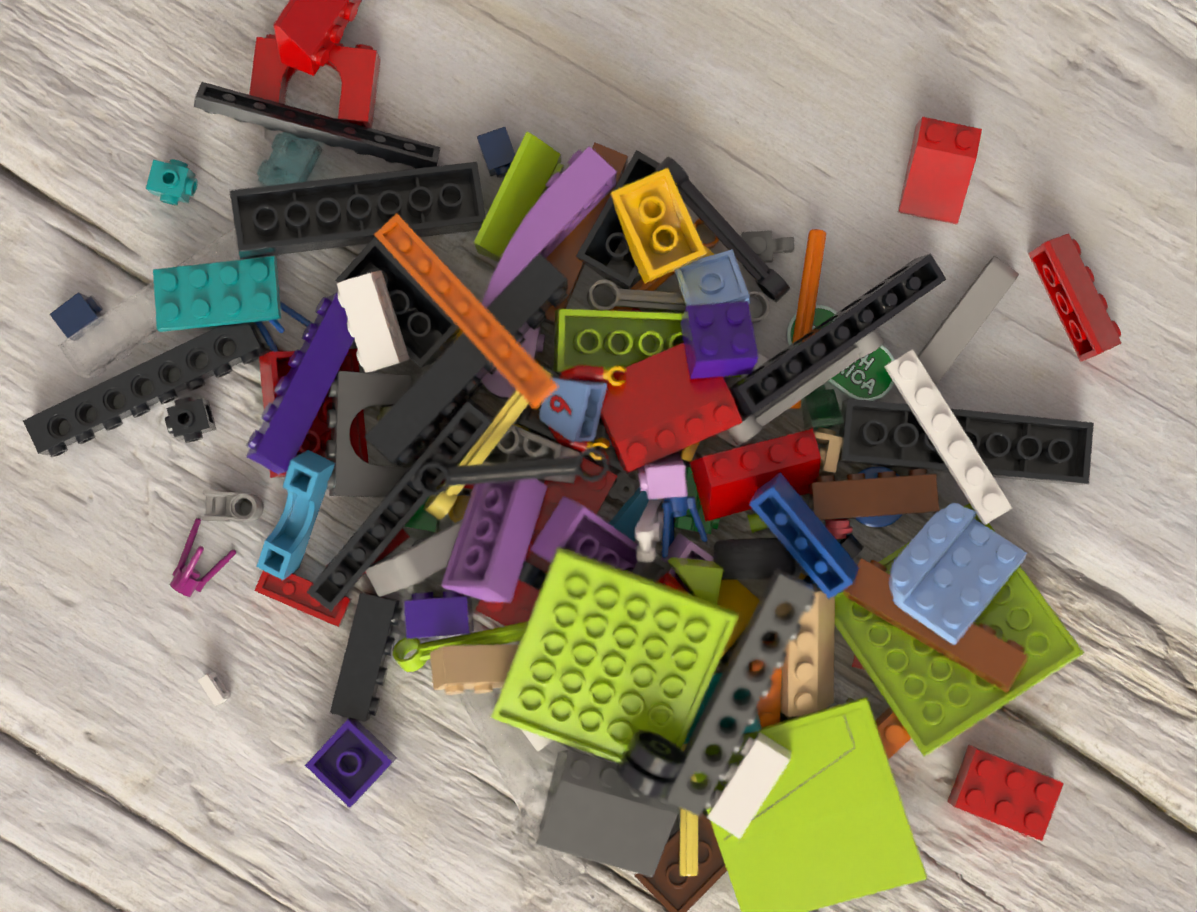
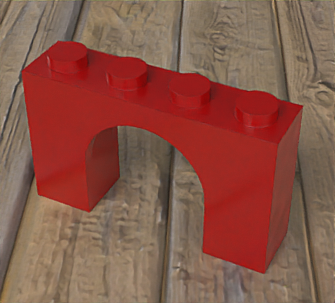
M268 34L266 38L256 37L249 95L285 104L288 83L298 70L281 63L276 35ZM340 42L334 44L325 65L333 68L341 76L342 89L338 119L372 128L381 59L377 50H373V47L369 45L357 44L355 48L344 47Z

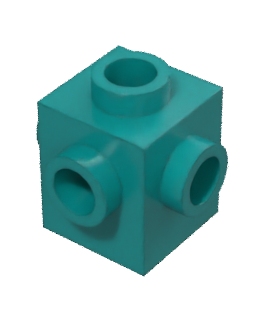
M170 159L169 163L153 160L146 190L155 196H159L161 202L177 206L179 201L189 203L190 196H194L197 189L196 174L187 168V163L179 160Z

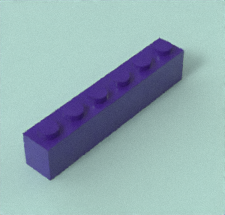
M338 292L327 298L323 297L317 305L315 313L318 316L314 324L310 323L302 335V339L305 341L301 349H297L289 360L288 365L291 366V369L287 376H283L277 383L275 388L277 396L273 404L269 403L261 415V419L264 421L259 431L255 430L247 442V447L250 449L246 457L277 474L288 472L291 460L295 458L355 339L348 331V316L345 308L341 306L338 300Z

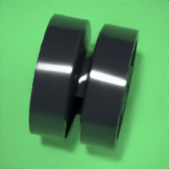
M639 730L635 732L629 743L628 751L622 756L617 766V772L627 784L639 792L656 798H664L668 796L676 780L675 777H678L687 761L686 756L677 745L667 738L650 731Z

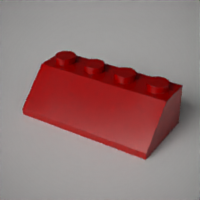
M289 0L273 24L281 63L315 76L320 66L323 67L327 63L329 52L334 44H338L341 41L348 22H352L355 19L362 0Z
M1069 233L1044 242L1028 253L1080 362L1097 356L1122 343L1119 338L1121 337V331L1117 323L1111 321L1106 311L1108 309L1107 302L1101 293H1097L1093 284L1095 281L1094 275L1088 266H1084L1080 257V246L1075 239H1071Z
M813 428L690 461L705 520L710 521L753 509L749 503L757 489L780 473L799 496L808 494L809 484L816 483V477L819 476L821 456Z

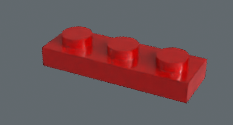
M263 570L254 590L337 627L341 626L352 598L344 596L330 612L307 593L313 582L294 573L282 580Z

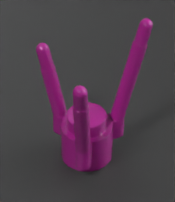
M196 518L178 565L172 573L174 578L169 584L175 591L187 597H191L195 590L201 592L205 584L236 555V550H231L201 579H199L201 573L194 569L204 550L203 546L197 548L189 564L185 565L201 523L200 518Z

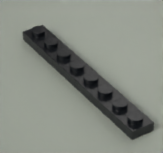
M201 82L195 96L194 107L202 109L209 114L228 116L239 122H250L264 126L268 130L287 132L301 139L309 138L323 142L330 147H342L353 150L360 155L375 156L389 163H401L412 166L415 169L435 167L438 163L441 147L205 82Z

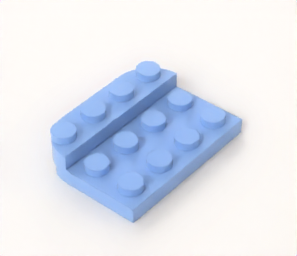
M958 503L949 504L931 517L895 559L889 576V587L894 596V603L953 645L963 636L1027 555L1025 551L974 519L975 511Z

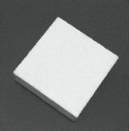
M216 673L206 674L198 680L215 706L230 698V693Z

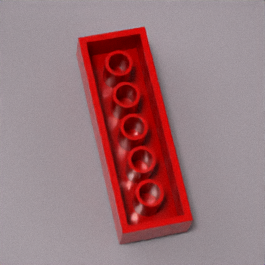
M583 457L581 466L585 473L594 476L603 471L604 468ZM607 471L605 476L598 481H587L579 475H575L574 484L545 480L543 484L547 486L524 561L548 573L551 563L530 549L562 498L566 497L597 515L616 481L617 475ZM518 579L511 602H488L480 599L475 610L504 626L528 622L540 591Z

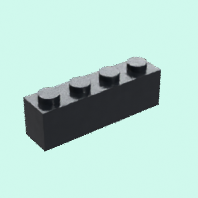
M360 592L330 713L364 722L368 721L371 715L376 716L380 703V698L376 697L378 685H384L388 668L383 667L386 655L391 656L395 643V638L391 637L393 625L398 626L402 616L403 608L398 607L400 600L384 596L378 597V595L368 592Z

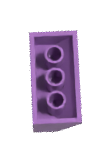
M537 479L474 484L441 586L488 602H511L547 486Z

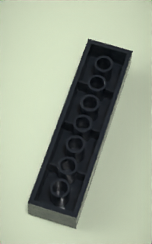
M477 162L229 190L240 259L368 244L376 237L374 234L396 214L404 220L418 237L480 230L486 217Z
M539 253L486 309L521 346L526 340L524 334L530 328L536 330L546 320V311L552 305L557 308L567 298V278ZM463 332L364 437L390 462L398 466L402 463L409 464L419 453L416 448L424 440L429 442L440 431L438 425L446 417L450 420L461 408L459 403L466 395L470 398L475 395L483 386L482 378L488 372L493 375L498 369Z
M846 399L842 402L839 437H842V444L838 462L905 469H927V471L951 473L908 404ZM950 409L993 477L1068 485L1089 484L1093 422Z

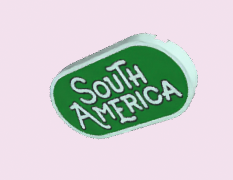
M816 305L812 330L837 312L830 307ZM797 313L787 327L788 346L793 341ZM881 345L872 353L859 358L827 382L851 399L877 400L886 395L894 385L892 378L885 369V366L893 362L894 358L888 349Z

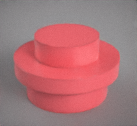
M850 519L825 520L824 526L835 539H845L847 533L853 532V527L850 526Z

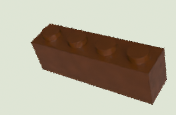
M927 469L908 470V476L896 477V471L878 472V478L866 479L865 473L848 474L845 481H835V476L816 477V483L809 484L810 509L819 520L939 511L936 474L927 475Z

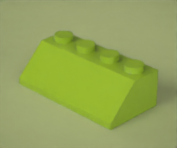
M526 132L474 240V245L479 254L498 263L526 215L548 189L546 186L547 182L557 172L561 174L564 165L560 164L562 161L561 154L532 133Z

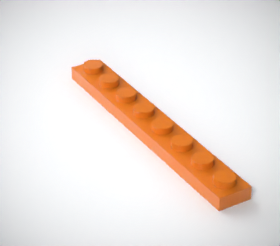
M398 214L393 216L374 234L534 409L558 388L556 383Z

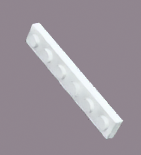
M913 349L886 365V371L983 525L1012 509V506Z

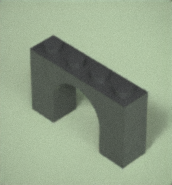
M337 372L328 390V397H332V409L327 411V427L331 428V440L326 442V458H330V461L335 463L327 484L329 496L385 498L407 472L409 467L377 466L360 459L351 446L349 431L354 417L365 407H393L411 388L412 375Z

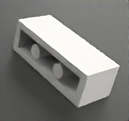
M382 271L371 272L337 283L339 288L337 293L338 300L346 310L348 331L355 338L358 348L357 359L360 365L364 367L365 372L368 373L409 360Z
M760 732L755 740L749 737L740 751V754L744 756L740 764L737 766L733 763L724 779L728 783L723 791L715 790L716 795L707 817L739 839L790 761L792 752Z

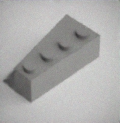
M512 425L482 464L579 456V453ZM575 475L538 479L574 484Z

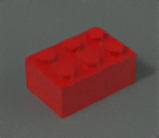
M968 745L947 802L955 808L1043 841L1064 783L1033 769Z

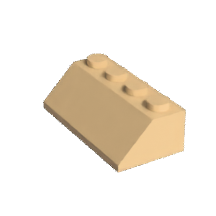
M816 583L810 584L815 590L813 593L815 595L814 604L808 613H803L799 621L801 628L794 641L789 640L784 650L787 652V655L782 665L781 712L787 717L810 714L823 710L834 703L835 596L828 599ZM788 602L779 604L776 608V614L781 616L788 614L791 611L792 604Z

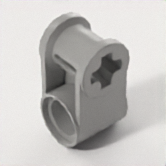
M204 490L203 492L206 496L205 515L202 516V520L230 522V520L254 521L263 514L264 504L257 495L223 490ZM249 499L252 502L253 508L250 514L246 516L241 511V505L244 500Z

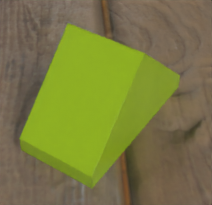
M671 557L667 561L692 596L717 605L723 568L714 561Z

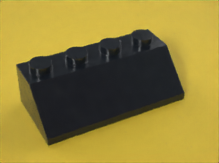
M636 150L613 191L655 174L654 169L660 163ZM610 196L576 257L603 278L623 289H629L639 271L631 255L614 202Z
M374 237L335 281L340 283L371 272L382 271L408 356L420 368L430 365L453 342L460 328L378 238Z

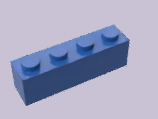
M781 473L757 489L749 503L750 506L828 599L854 583L859 566Z

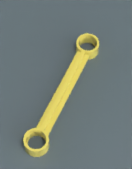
M540 366L544 370V372L551 378L552 374L548 372L546 369H544L542 366ZM517 389L457 466L479 465L484 462L529 404ZM445 482L443 484H440L437 488L443 487L445 485ZM465 485L449 486L438 495H430L425 503L424 510L438 520L443 519L454 505L457 495Z

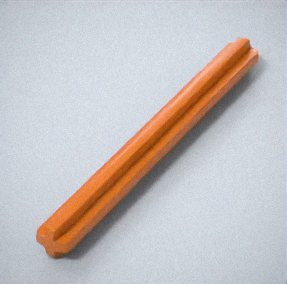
M812 229L809 231L792 344L813 328L826 241V232L823 230ZM802 399L790 407V409H799Z

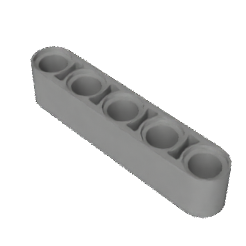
M993 256L917 356L935 386L1019 275L1018 272L996 256Z

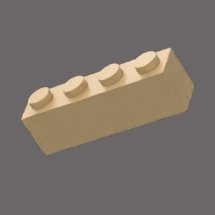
M519 644L442 646L430 652L433 690H445V694L453 695L464 693V689H474V693L482 694L492 692L493 688H502Z

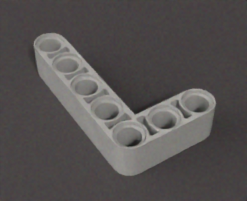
M463 519L407 550L370 565L365 572L378 597L409 587L448 566Z

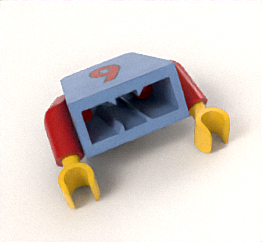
M577 365L563 370L560 376L551 377L558 388L542 402L539 417L542 422L549 426V430L560 445L581 452L596 446L609 448L610 442L606 438L601 437L594 441L607 384L602 381L603 379H608L612 385L616 386L623 384L624 380L618 381L614 379L613 371H626L624 366L616 365L610 370H604L603 366ZM590 453L594 459H602L599 455Z

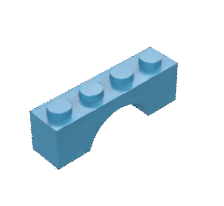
M310 450L291 460L283 484V488L287 489L286 505L279 522L264 542L256 567L282 580L300 568L327 489L328 480L335 465L334 462Z

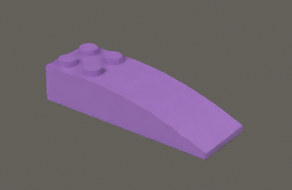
M590 146L584 152L581 150L575 152L567 163L570 166L562 174L559 172L554 174L547 182L546 186L548 189L524 218L493 273L481 303L485 308L504 291L539 253L546 259L616 186L617 171Z

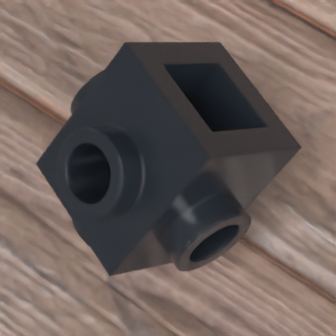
M185 397L175 400V406L166 408L168 416L165 417V424L169 434H173L174 438L184 439L185 443L203 439V433L217 430L210 403L206 399L193 400V397Z

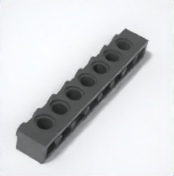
M775 569L684 750L687 761L679 776L675 777V783L668 796L665 797L667 802L699 817L704 808L709 809L716 795V792L713 790L718 780L723 781L730 768L728 761L732 753L736 754L740 750L744 740L742 733L746 725L751 726L758 713L756 705L760 697L765 698L772 686L770 678L775 668L779 670L782 667L787 652L784 650L789 640L794 641L801 628L799 621L803 613H808L814 604L815 595L813 593L815 590L809 583L782 570ZM783 602L792 604L791 611L783 616L776 614V608L779 604ZM775 631L777 632V638L774 642L766 644L761 641L765 632ZM754 659L763 661V666L760 670L752 672L747 669L750 661ZM738 688H747L749 690L747 697L740 700L735 699L733 693ZM724 716L735 718L734 723L729 727L719 725L720 719ZM711 744H717L721 747L720 751L714 755L706 754L704 751ZM696 772H703L707 775L702 782H693L691 780V776Z

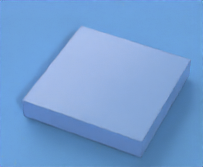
M733 249L701 258L675 270L685 305L748 301V304L751 303Z

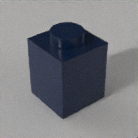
M504 126L477 136L490 177L497 175V178L505 177L515 157L508 132Z
M79 292L49 314L65 336L75 342H78L105 321L100 313L103 310L100 303L92 295L88 297Z

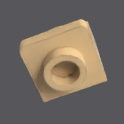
M818 428V432L814 431L816 441L826 445L825 448L820 447L819 450L821 456L820 474L833 476L836 473L842 437L835 436L836 431Z

